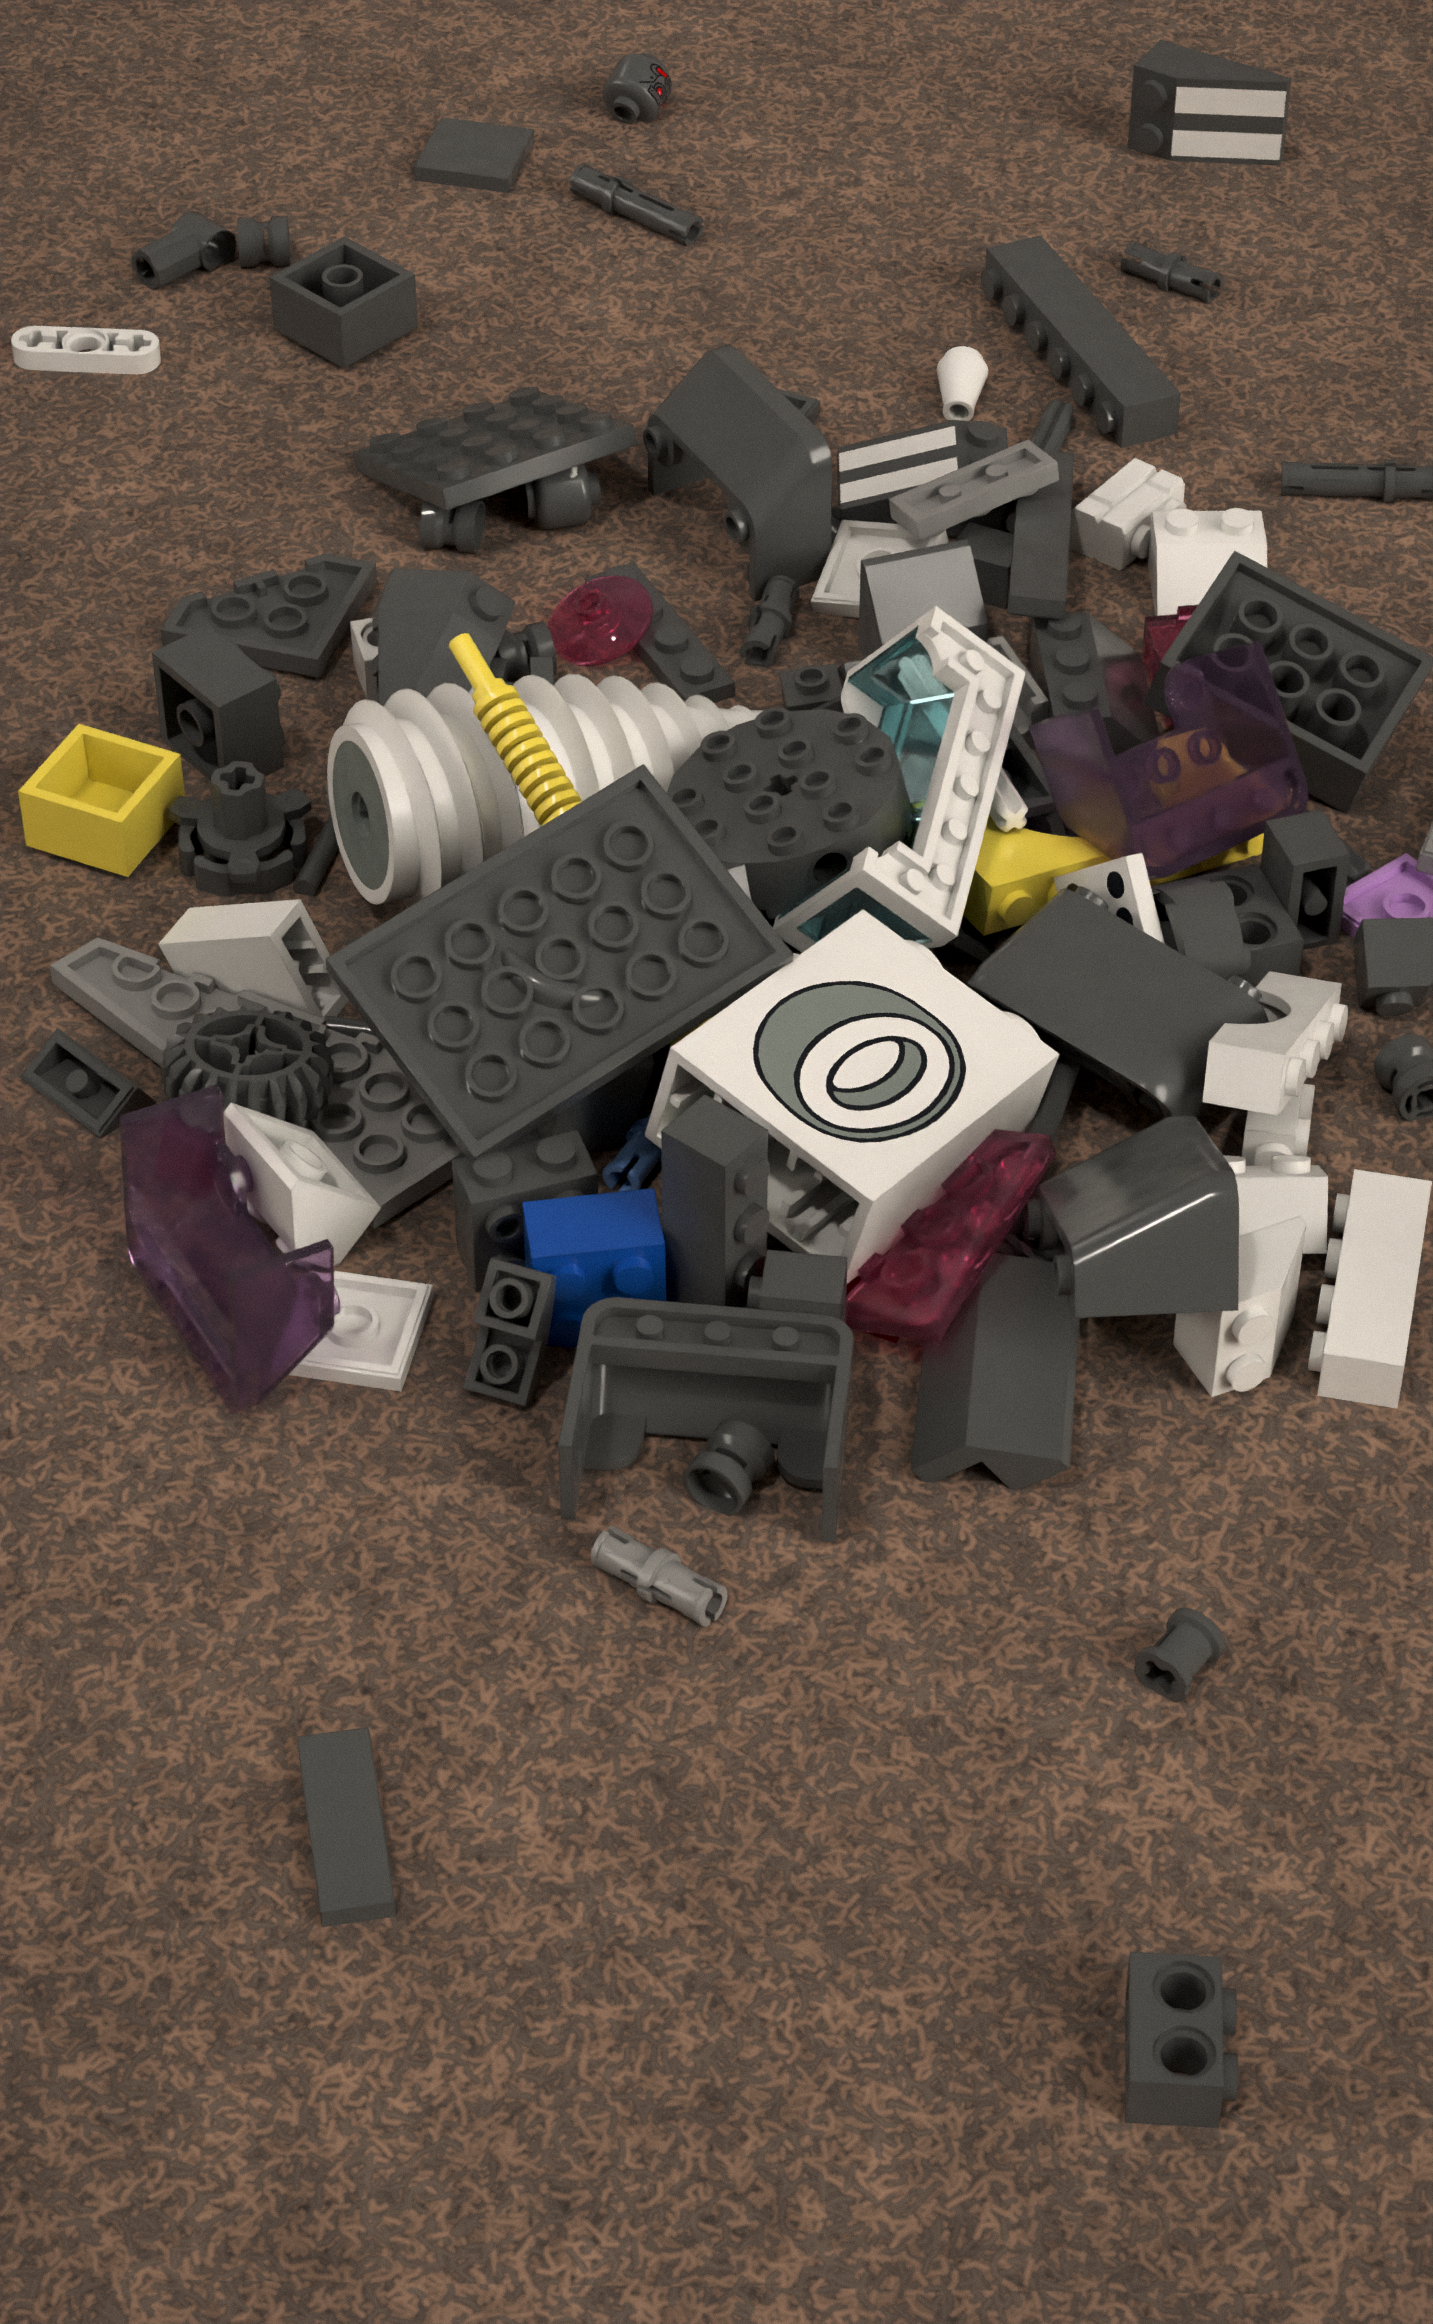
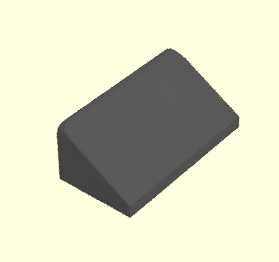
M58 1028L20 1076L21 1079L101 1139L156 1103L144 1091Z

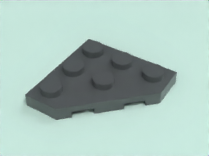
M321 554L305 559V569L279 577L273 569L234 581V591L207 599L206 595L201 591L182 597L161 628L162 647L209 625L228 641L235 642L246 656L261 667L320 677L349 629L350 621L355 619L377 582L376 563Z

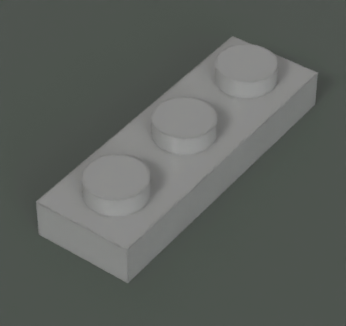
M1025 440L890 498L891 518L919 541L927 537H934L943 533L947 528L973 517L984 516L998 506L1019 497L1030 496L1037 492L1038 489L1059 481L1058 463L1030 440Z

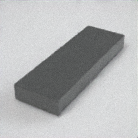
M369 1727L297 1737L322 1927L396 1917L395 1898Z

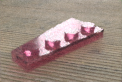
M994 1129L941 1184L945 1194L935 1204L922 1210L917 1209L901 1225L905 1234L903 1238L885 1256L875 1252L857 1270L862 1280L846 1296L845 1323L849 1328L856 1331L940 1342L1057 1154L1049 1135Z

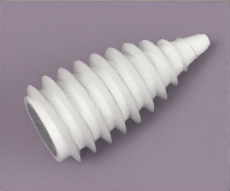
M567 674L561 677L554 685L542 677L527 675L517 680L513 685L527 706V711L533 716L535 724L543 733V737L549 743L550 750L555 753L558 763L562 765L566 776L574 785L573 789L581 797V802L642 764L647 767L667 793L674 773L700 747L701 741L707 735L716 731H727L738 724L754 720L759 713L764 711L749 710L741 705L733 706L730 709L718 708L710 699L702 695H693L683 701L673 689L659 682L650 683L640 691L629 680L615 675L604 678L597 686L588 678L579 674ZM443 683L435 687L427 698L412 689H399L389 697L384 706L374 700L364 699L358 701L349 710L343 726L338 728L333 735L327 766L328 796L333 827L341 856L355 887L372 904L378 905L402 899L405 906L409 908L542 826L538 823L534 812L530 810L526 803L527 799L520 793L519 786L513 781L511 773L507 771L503 764L504 760L497 754L496 747L490 742L488 734L485 733L481 726V722L473 713V707L475 706V702L472 699V694L475 691L473 687L468 693L464 688L454 683Z

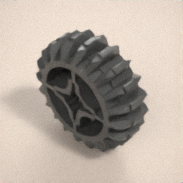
M243 1005L236 1011H227L217 1007L215 1014L212 1016L199 1013L194 1015L192 1023L178 1024L176 1034L167 1037V1046L163 1051V1062L161 1063V1083L164 1084V1094L169 1097L170 1109L181 1112L185 1122H200L202 1130L205 1132L214 1129L225 1131L223 1112L230 1103L302 1127L304 1120L317 1119L320 1108L328 1105V1096L332 1092L334 1061L331 1059V1048L325 1044V1035L313 1031L309 1021H293L291 1012L277 1015L270 1013L266 1006L260 1011L247 1010Z

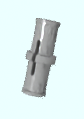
M616 1526L608 1527V1533L603 1531L593 1545L590 1556L593 1566L629 1583V1585L636 1588V1593L640 1598L651 1604H656L660 1601L705 1627L710 1625V1620L715 1622L725 1607L728 1597L727 1588L689 1569V1567L681 1563V1558L678 1554L667 1548L656 1550L651 1546L649 1547Z

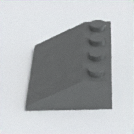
M1234 550L1161 660L1144 704L1191 730L1202 728L1222 747L1347 814L1433 667V656Z

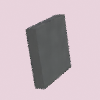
M441 117L414 166L415 181L508 193L534 145V129Z

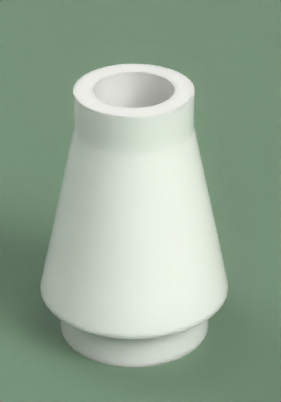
M959 346L948 350L937 365V375L943 401V416L947 420L970 421L973 418L975 405L987 379L988 367L977 350L966 346Z

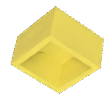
M78 724L18 791L26 846L129 877L175 823L169 819V808L179 796H185L181 754Z

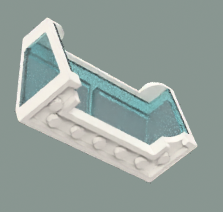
M937 606L847 672L841 693V704L844 713L863 715L892 740L915 820L910 839H904L903 843L897 841L884 850L881 857H878V852L874 849L867 847L853 857L852 864L848 869L775 918L773 929L781 939L801 953L862 909L904 940L918 942L928 949L942 947L958 936L1026 672Z

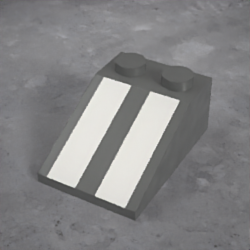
M1159 40L1134 65L1128 148L1169 161L1280 165L1283 162L1292 78Z
M951 420L839 447L837 452L839 519L898 524L891 518L890 498L1007 449V428L994 426L985 421L966 422ZM1008 503L992 509L984 516L973 517L947 528V535L958 537L968 522L1001 530Z

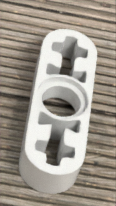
M28 326L16 331L11 337L14 362L17 366L27 370L144 374L153 371L161 363L159 339L154 333L145 330ZM86 349L94 350L90 352H78Z

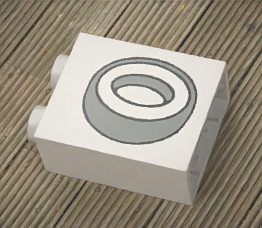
M862 909L794 958L793 962L780 968L670 1048L644 1136L662 1149L661 1131L704 1094L768 1129V1162L770 1164V1172L768 1176L767 1210L770 1216L767 1232L793 1252L848 1257V1284L1026 1140L1059 1053L1041 1041L1033 1027L1023 1018L1014 1013L999 1010L946 971L937 957L928 948L918 942L904 940Z

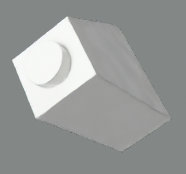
M301 899L189 908L159 942V946L175 974L189 978L194 972L214 979L215 988L236 996L244 989L322 1018L326 1016L337 1017L349 1002V999L326 970V958L330 954Z

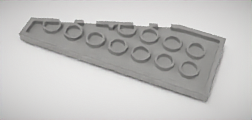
M98 937L50 965L52 984L160 1066L163 1062V1051L167 1046V1037L176 1034L178 1024L192 1023L194 1015L199 1013L212 1016L215 1014L217 1007L227 1011H236L243 1005L247 1010L260 1011L266 1006L270 1013L279 1015L284 1012H291L293 1021L305 1020L311 1022L313 1031L325 1035V1044L331 1048L334 1070L332 1092L328 1096V1105L320 1108L317 1119L304 1120L302 1127L314 1131L379 1204L381 1210L369 1224L373 1229L453 1178L452 1160L466 1157L388 1051L382 1048V1043L373 1035L361 1032L356 1038L328 1029L325 1018L244 989L237 996L215 988L213 978L196 972L189 978L161 969L160 959Z

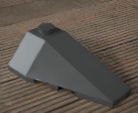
M394 568L387 576L373 612V631L378 632V655L373 659V676L378 677V703L384 706L389 697L399 689H412L427 698L435 687L443 683H454L469 693L472 685L449 648L450 641L458 635L469 633L489 666L501 643L516 601L470 571Z

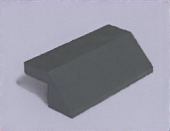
M982 1251L930 1276L911 1471L923 1482L934 1483L972 1465L983 1462L1010 1489L1021 1490L1070 1469L1080 1318L1074 1317L1070 1310L1067 1296H1056L1053 1262Z

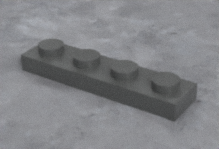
M634 562L624 566H615L607 571L585 577V592L660 683L673 689L683 701L693 695H702L713 703L735 697V681Z

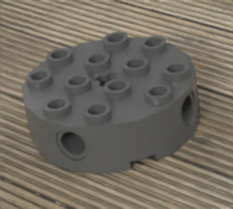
M773 707L759 713L754 720L738 724L727 731L710 733L701 741L700 747L674 773L667 791L672 801L721 862L745 864L751 900L758 910L766 911L768 919H775L779 914L785 916L849 872L853 857L867 847L874 849L878 852V857H881L883 851L897 841L903 843L904 839H910L915 821L901 766L891 738L861 714H846L829 709L788 711L785 708ZM854 888L825 909L841 905L863 891L859 888Z

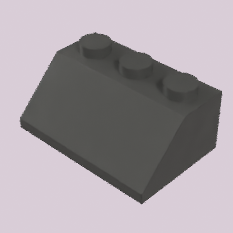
M1065 611L1064 619L1061 620L1032 617L1029 667L1031 676L1049 700L1046 749L1051 771L1150 766L1154 743L1156 740H1160V735L1153 708L1144 704L1149 689L1141 655L1089 612L1073 613Z

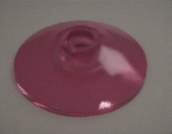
M604 576L583 583L573 589L559 602L549 619L548 628L553 639L556 654L565 661L578 666L600 665L622 656L642 639L649 628L653 616V604L645 587L638 581L626 576Z

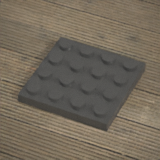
M525 387L510 392L509 400L494 405L491 402L469 405L463 408V415L449 420L438 417L421 421L416 424V431L401 436L398 433L378 435L369 440L370 446L353 451L352 453L356 469L361 474L445 510H449L636 446L637 440L634 425L612 417L611 413L597 412L587 408L586 404H575L563 400V397L560 395L546 394L541 392L538 387Z

